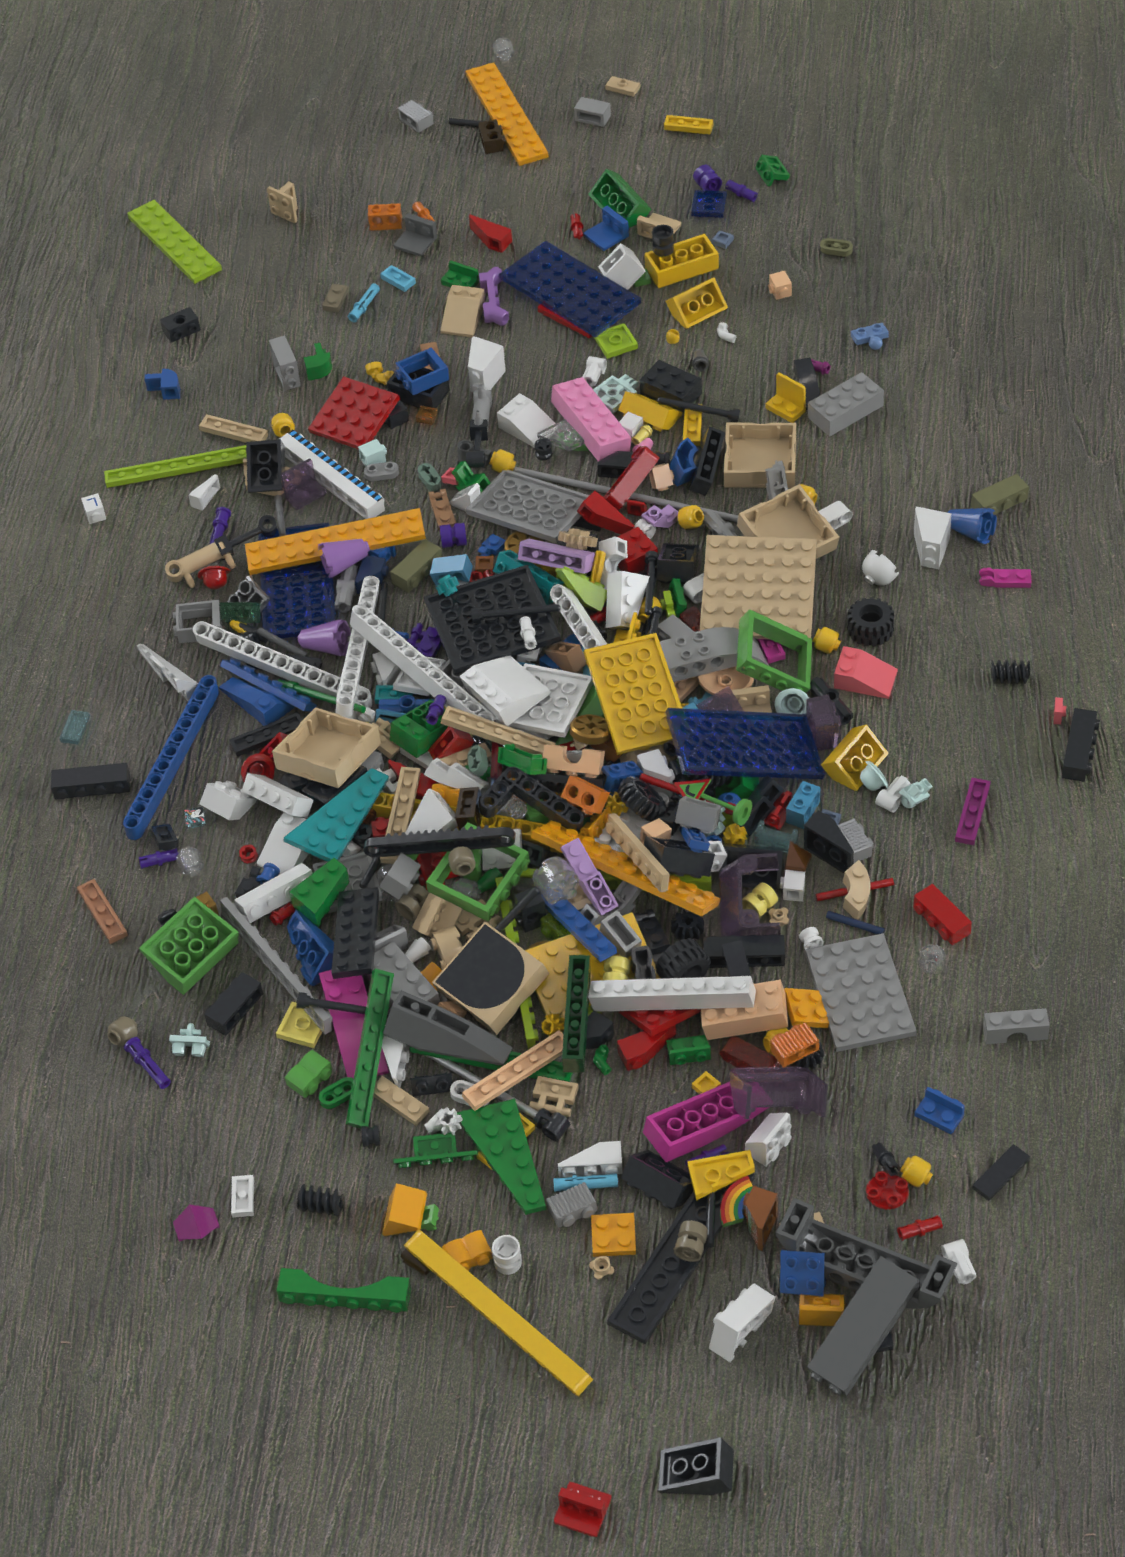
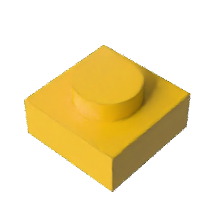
M705 1071L692 1083V1089L701 1094L720 1086L721 1083Z

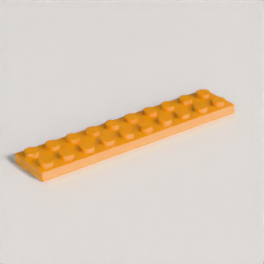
M488 63L466 70V77L492 120L497 119L498 125L502 126V135L505 136L506 145L518 165L521 166L549 158L547 149L495 63Z
M420 508L245 544L249 574L253 575L321 561L320 556H322L323 552L322 549L318 550V544L325 542L363 539V541H367L370 550L424 540L426 536Z
M550 821L532 831V839L562 852L560 848L563 845L579 837L595 868L701 917L719 906L721 898L716 897L714 893L703 891L697 888L695 884L683 882L674 875L669 876L668 891L660 892L626 853L613 850L607 844H600L592 837L578 834L574 829H567L561 826L559 822Z

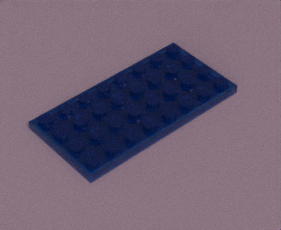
M547 241L541 243L499 274L502 281L595 338L642 303L641 297Z
M329 523L285 527L286 535L329 527ZM278 528L276 534L273 537H264L262 536V534H259L258 540L261 541L279 537ZM322 561L260 573L261 589L270 598L266 607L262 610L263 629L282 639L298 637L304 629L336 620L333 577L329 578V573H326Z
M667 708L665 712L682 774L742 777L769 776L771 778L823 779L825 776L806 714Z

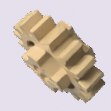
M569 528L568 532L559 531L558 540L566 542V547L587 550V546L597 547L598 538L589 536V531Z

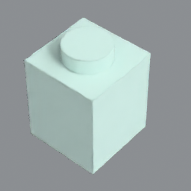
M377 439L358 447L360 460L365 467L370 464L386 462L385 454H387V450Z

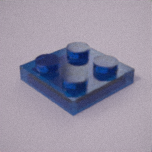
M695 190L691 216L724 218L727 191Z

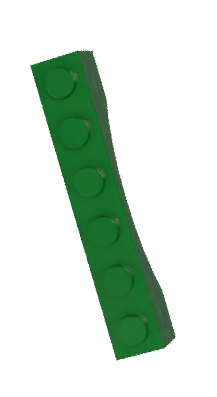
M281 1268L277 1286L279 1302L285 1304L304 1303L308 1306L317 1304L331 1308L336 1306L349 1309L368 1308L372 1311L381 1309L396 1313L401 1311L408 1312L411 1294L410 1279L407 1277L387 1276L376 1283L363 1287L338 1288L318 1282L302 1269Z

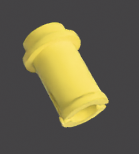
M648 425L641 426L640 431L631 438L633 444L637 445L645 438L651 437L652 428Z

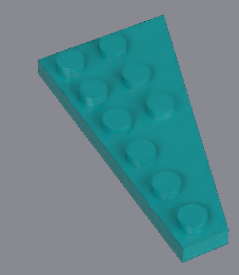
M371 768L283 838V842L327 862L332 858H336L339 861L388 782L389 776Z

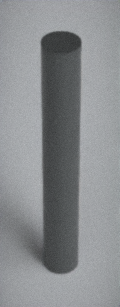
M261 627L257 630V634L295 655L307 656L308 654Z

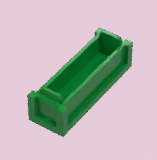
M505 744L504 747H499L498 763L508 767H516L529 775L546 774L547 758H542L541 754L526 752L518 749L514 744Z

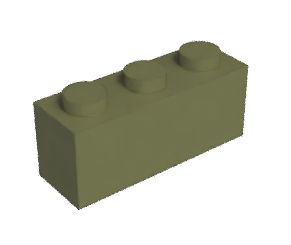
M1015 474L972 494L971 507L994 509L993 515L1027 500L1029 486Z
M424 539L390 571L392 584L409 593L430 574L433 558L442 557L441 548Z

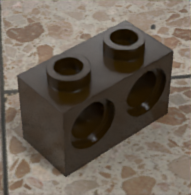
M497 119L478 122L479 136L485 155L504 151L503 145L506 144L505 136L502 135V126L498 125Z
M479 787L460 788L455 815L459 830L465 827L467 822L477 827L481 825L480 799L482 794Z

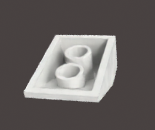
M520 393L497 412L498 428L534 447L537 440L542 438L549 440L560 430V427L534 401Z
M284 812L275 823L257 861V866L263 868L265 863H272L280 869V875L302 863L309 853L283 842V838L306 819L291 816Z

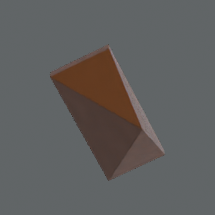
M790 841L785 869L805 872L812 859V854Z

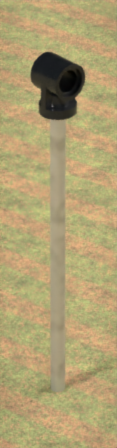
M427 1056L473 1084L482 1080L450 1060ZM505 1092L497 1096L502 1101L515 1099L518 1110L532 1117L535 1127L541 1128L544 1135L552 1141L557 1142L571 1125L569 1120L558 1112H554L552 1116H549L550 1112L547 1109L541 1108L539 1111H536Z

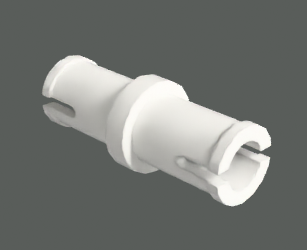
M527 616L522 617L519 621L521 626L520 634L524 639L525 647L532 650L537 645L535 640L536 632L532 627L531 619Z

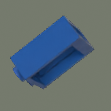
M432 347L395 363L397 379L403 382L405 389L409 390L412 395L449 380L447 365ZM428 365L434 370L414 380L408 375Z

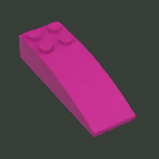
M332 970L319 973L325 1000L360 1006L367 1005L368 995L362 975L333 979ZM328 1009L332 1016V1025L347 1077L354 1079L365 1014ZM382 1048L377 1076L389 1073Z
M749 1073L647 1116L643 1133L664 1161L668 1162L723 1137L773 1105V1102Z

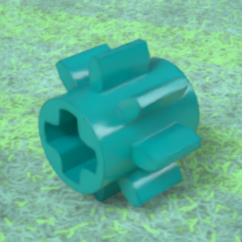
M448 574L437 580L439 585H437L436 589L439 595L445 594L448 597L458 591L456 586L459 585L456 576L451 578Z

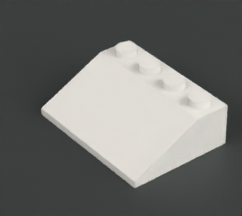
M511 656L473 665L459 676L466 690L505 726H509L551 694V691Z

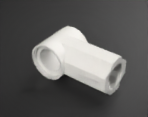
M588 357L583 378L591 388L596 386L600 375L605 373L606 359Z
M902 775L900 777L897 776L886 790L882 789L879 792L875 804L894 813L901 803L902 795L899 792L902 788L911 785L906 777Z
M960 1239L941 1245L943 1257L957 1262L954 1275L958 1283L963 1285L971 1283L976 1278V1272L969 1259V1252L965 1241Z

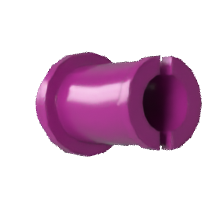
M811 359L815 371L821 372L822 375L829 373L831 365L827 361L820 362Z

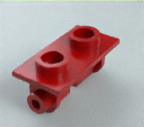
M790 791L783 792L773 805L776 808L762 823L779 831L781 830L786 821V808L793 798Z

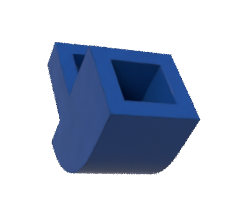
M162 369V373L145 374L144 379L147 391L161 390L163 400L180 399V385L178 376L174 371Z

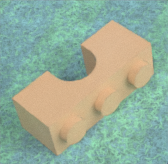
M544 745L543 758H547L546 769L549 773H559V770L566 771V775L577 776L578 773H585V777L596 778L597 775H601L603 772L605 751L582 749L580 760L577 763H573L567 758V746Z

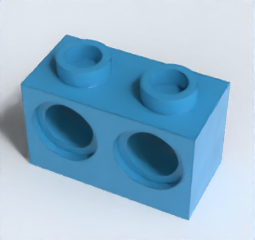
M802 781L786 808V823L804 829V824L811 818L820 803L819 786Z

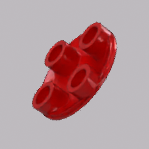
M879 1171L868 1182L866 1196L870 1203L878 1208L895 1209L903 1205L908 1199V1182L897 1175L890 1176L884 1171Z

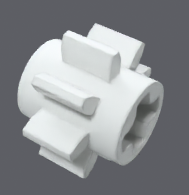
M444 1109V1112L437 1115L440 1122H437L436 1126L438 1129H442L441 1131L444 1135L447 1132L455 1135L458 1129H462L459 1122L463 1119L461 1115H457L455 1109L452 1111Z

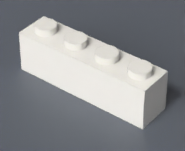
M247 773L242 788L243 792L291 816L308 818L313 799L263 775Z
M300 863L234 899L239 912L242 915L245 914L249 923H252L290 902L289 891L313 874L312 870L303 863Z

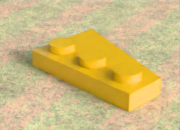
M750 1150L687 1161L696 1201L755 1172Z

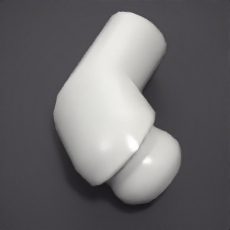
M719 323V327H717L719 338L734 343L736 335L728 333V325L726 323Z

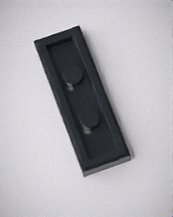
M1013 1144L973 1184L972 1189L990 1201L1030 1160V1156Z

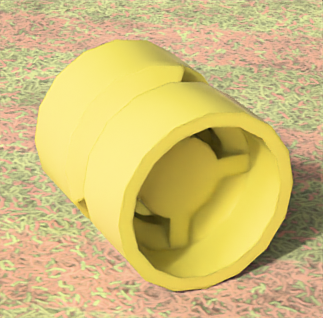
M762 882L752 890V893H748L740 901V904L749 917L758 920L767 912V909H770L778 902V896L768 884Z
M611 956L605 959L604 971L606 973L603 974L602 980H629L627 974L630 973L631 961L622 956Z

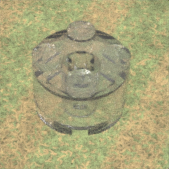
M551 857L541 863L543 866L539 870L536 869L533 874V883L540 889L543 897L549 904L573 899L577 894L579 877L569 863L561 857Z

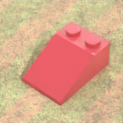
M843 646L834 672V688L889 699L898 669L861 649Z

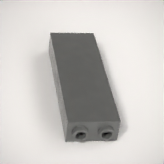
M880 1256L808 1364L807 1368L811 1373L809 1376L819 1383L823 1380L829 1384L828 1388L835 1394L840 1395L842 1393L847 1396L919 1288V1280Z

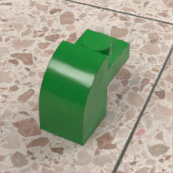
M321 342L314 343L316 355L304 357L308 381L323 378L332 370L330 352L326 353V349H322Z
M461 461L451 472L458 482L456 486L458 491L478 483L481 494L490 484L484 473L474 474L466 461Z

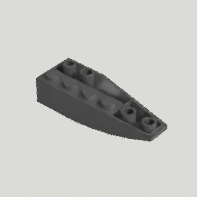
M402 990L391 1007L383 1035L420 1051L504 1066L512 1051L511 1046L477 1025L440 1006Z

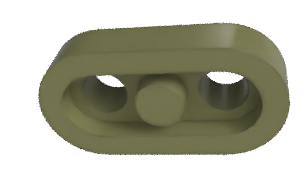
M826 238L820 242V251L827 255L847 257L853 252V244L845 240Z

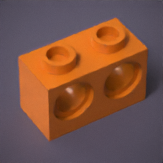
M401 204L368 205L370 231L402 229Z
M570 775L561 797L575 807H582V812L593 815V813H602L610 792L580 777ZM578 788V795L575 796V791ZM592 797H594V803H593V804H591V798H592Z

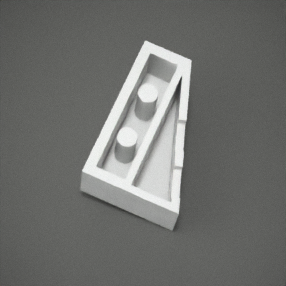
M625 571L608 573L606 628L614 630L630 628L633 612L639 614L650 576Z
M755 1283L748 1289H743L735 1301H730L727 1308L715 1316L713 1320L715 1325L709 1349L728 1362H731L734 1359L735 1349L739 1345L743 1347L747 1343L744 1338L751 1330L756 1332L772 1312L775 1296Z

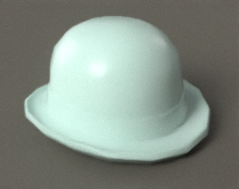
M790 688L783 690L778 694L774 703L776 712L786 720L801 721L811 713V700L800 689Z
M865 761L867 766L862 770L860 779L866 788L871 791H876L883 786L888 788L889 784L881 770L872 762Z

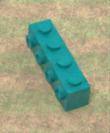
M512 550L499 552L493 570L495 573L499 574L528 565L546 605L554 603L550 596V591L554 585L560 584L563 586V581L531 562L518 560V554Z

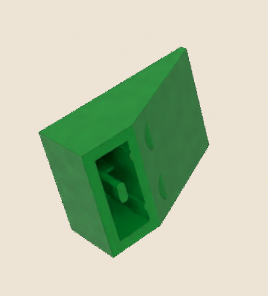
M431 699L391 722L389 740L415 758L428 752L431 746L449 727L441 724L443 714L439 716L436 724L431 725L427 723L428 709L430 704L434 702Z

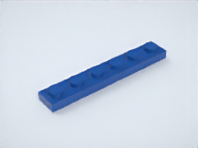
M222 659L220 664L222 668L302 711H312L317 706L311 702V698L304 695L299 696L294 689L284 688L281 682L271 681L268 679V675L256 673L255 669L251 666L241 665V661L238 659Z
M555 887L541 894L545 901V909L598 961L602 962L617 954L616 946Z

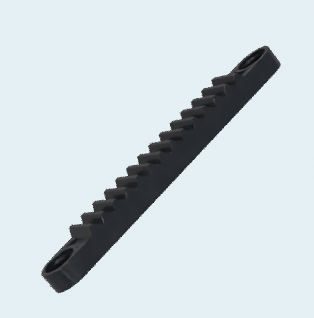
M485 825L483 829L480 826L476 829H473L471 826L468 830L463 827L460 831L458 828H455L453 831L448 828L445 832L442 829L436 832L434 829L431 833L425 830L423 834L420 831H417L416 834L410 831L408 835L405 832H402L401 835L395 833L393 836L388 833L385 837L366 839L363 851L370 857L399 856L401 852L405 855L450 852L454 848L462 846L468 847L470 850L509 847L514 845L516 833L508 827L489 828L488 825Z

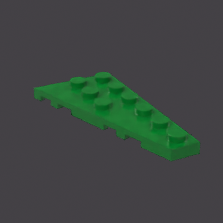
M511 1099L482 1106L476 1111L469 1109L457 1112V1115H461L463 1119L459 1123L464 1128L465 1133L468 1137L470 1136L492 1170L500 1177V1181L511 1192L512 1197L524 1214L527 1215L546 1210V1204L516 1100Z

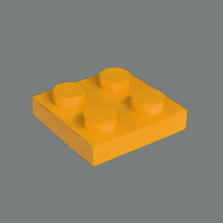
M784 989L787 1012L792 1026L806 1022L809 1027H829L827 1012L819 990Z
M634 1213L591 1215L593 1257L636 1255Z

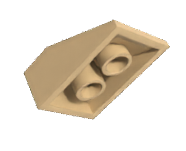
M457 285L451 286L445 306L441 334L474 336L483 312V303H485L484 289Z

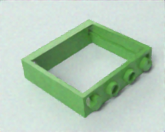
M749 609L739 619L736 670L781 691L790 688L800 689L805 693L809 691L812 638H808L807 635ZM753 632L798 652L797 678L752 658Z
M467 822L465 829L468 830L471 826L473 829H476L477 826ZM516 845L494 848L516 860L486 905L443 884L451 872L448 862L450 852H446L426 881L427 890L429 893L489 922L492 916L498 913L502 901H506L509 897L511 888L518 884L521 873L528 869L527 865L530 862L529 853Z

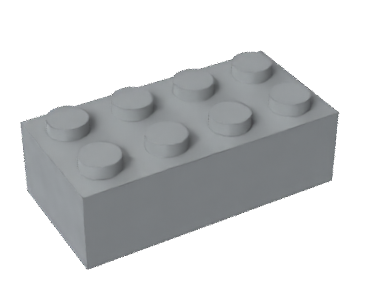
M861 372L808 402V418L830 437L884 406V390Z
M394 942L375 952L373 970L376 968L394 973L389 1001L390 1008L401 990L438 1005L440 1002L439 993ZM372 974L363 975L370 984Z

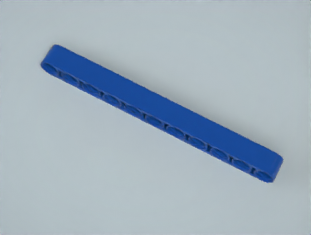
M206 675L200 679L126 814L123 825L128 839L138 840L143 836L216 701L219 690L214 676Z

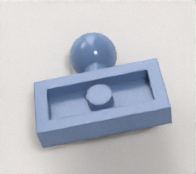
M876 323L852 330L851 337L856 345L869 342L871 349L878 350L882 347V339L889 337V332L883 323Z

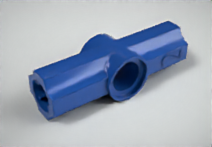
M404 695L400 699H380L379 709L408 713L430 699H415L411 695Z

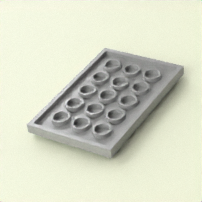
M503 470L466 508V513L485 521L557 543L559 541V531L567 532L581 517L577 510L589 495L510 470Z
M884 933L805 950L816 989L819 990L822 996L824 1008L827 1012L829 1030L836 1052L916 1036L917 1031Z

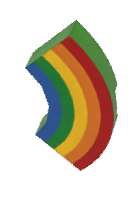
M749 1176L737 1180L725 1192L720 1208V1219L723 1227L743 1221V1200L746 1193H750L753 1187Z

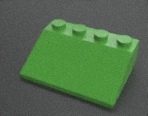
M194 896L152 935L139 950L166 981L184 995L239 943L238 931Z

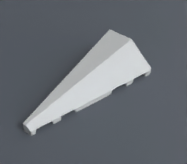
M138 644L137 649L163 682L169 680L178 693L181 692L185 699L189 701L198 683L144 644Z

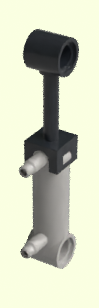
M480 384L478 385V390H474L473 413L469 426L470 439L474 441L473 451H466V463L470 468H485V451H480L481 441H488L489 436L488 423L490 407H492V391L484 390L483 385Z

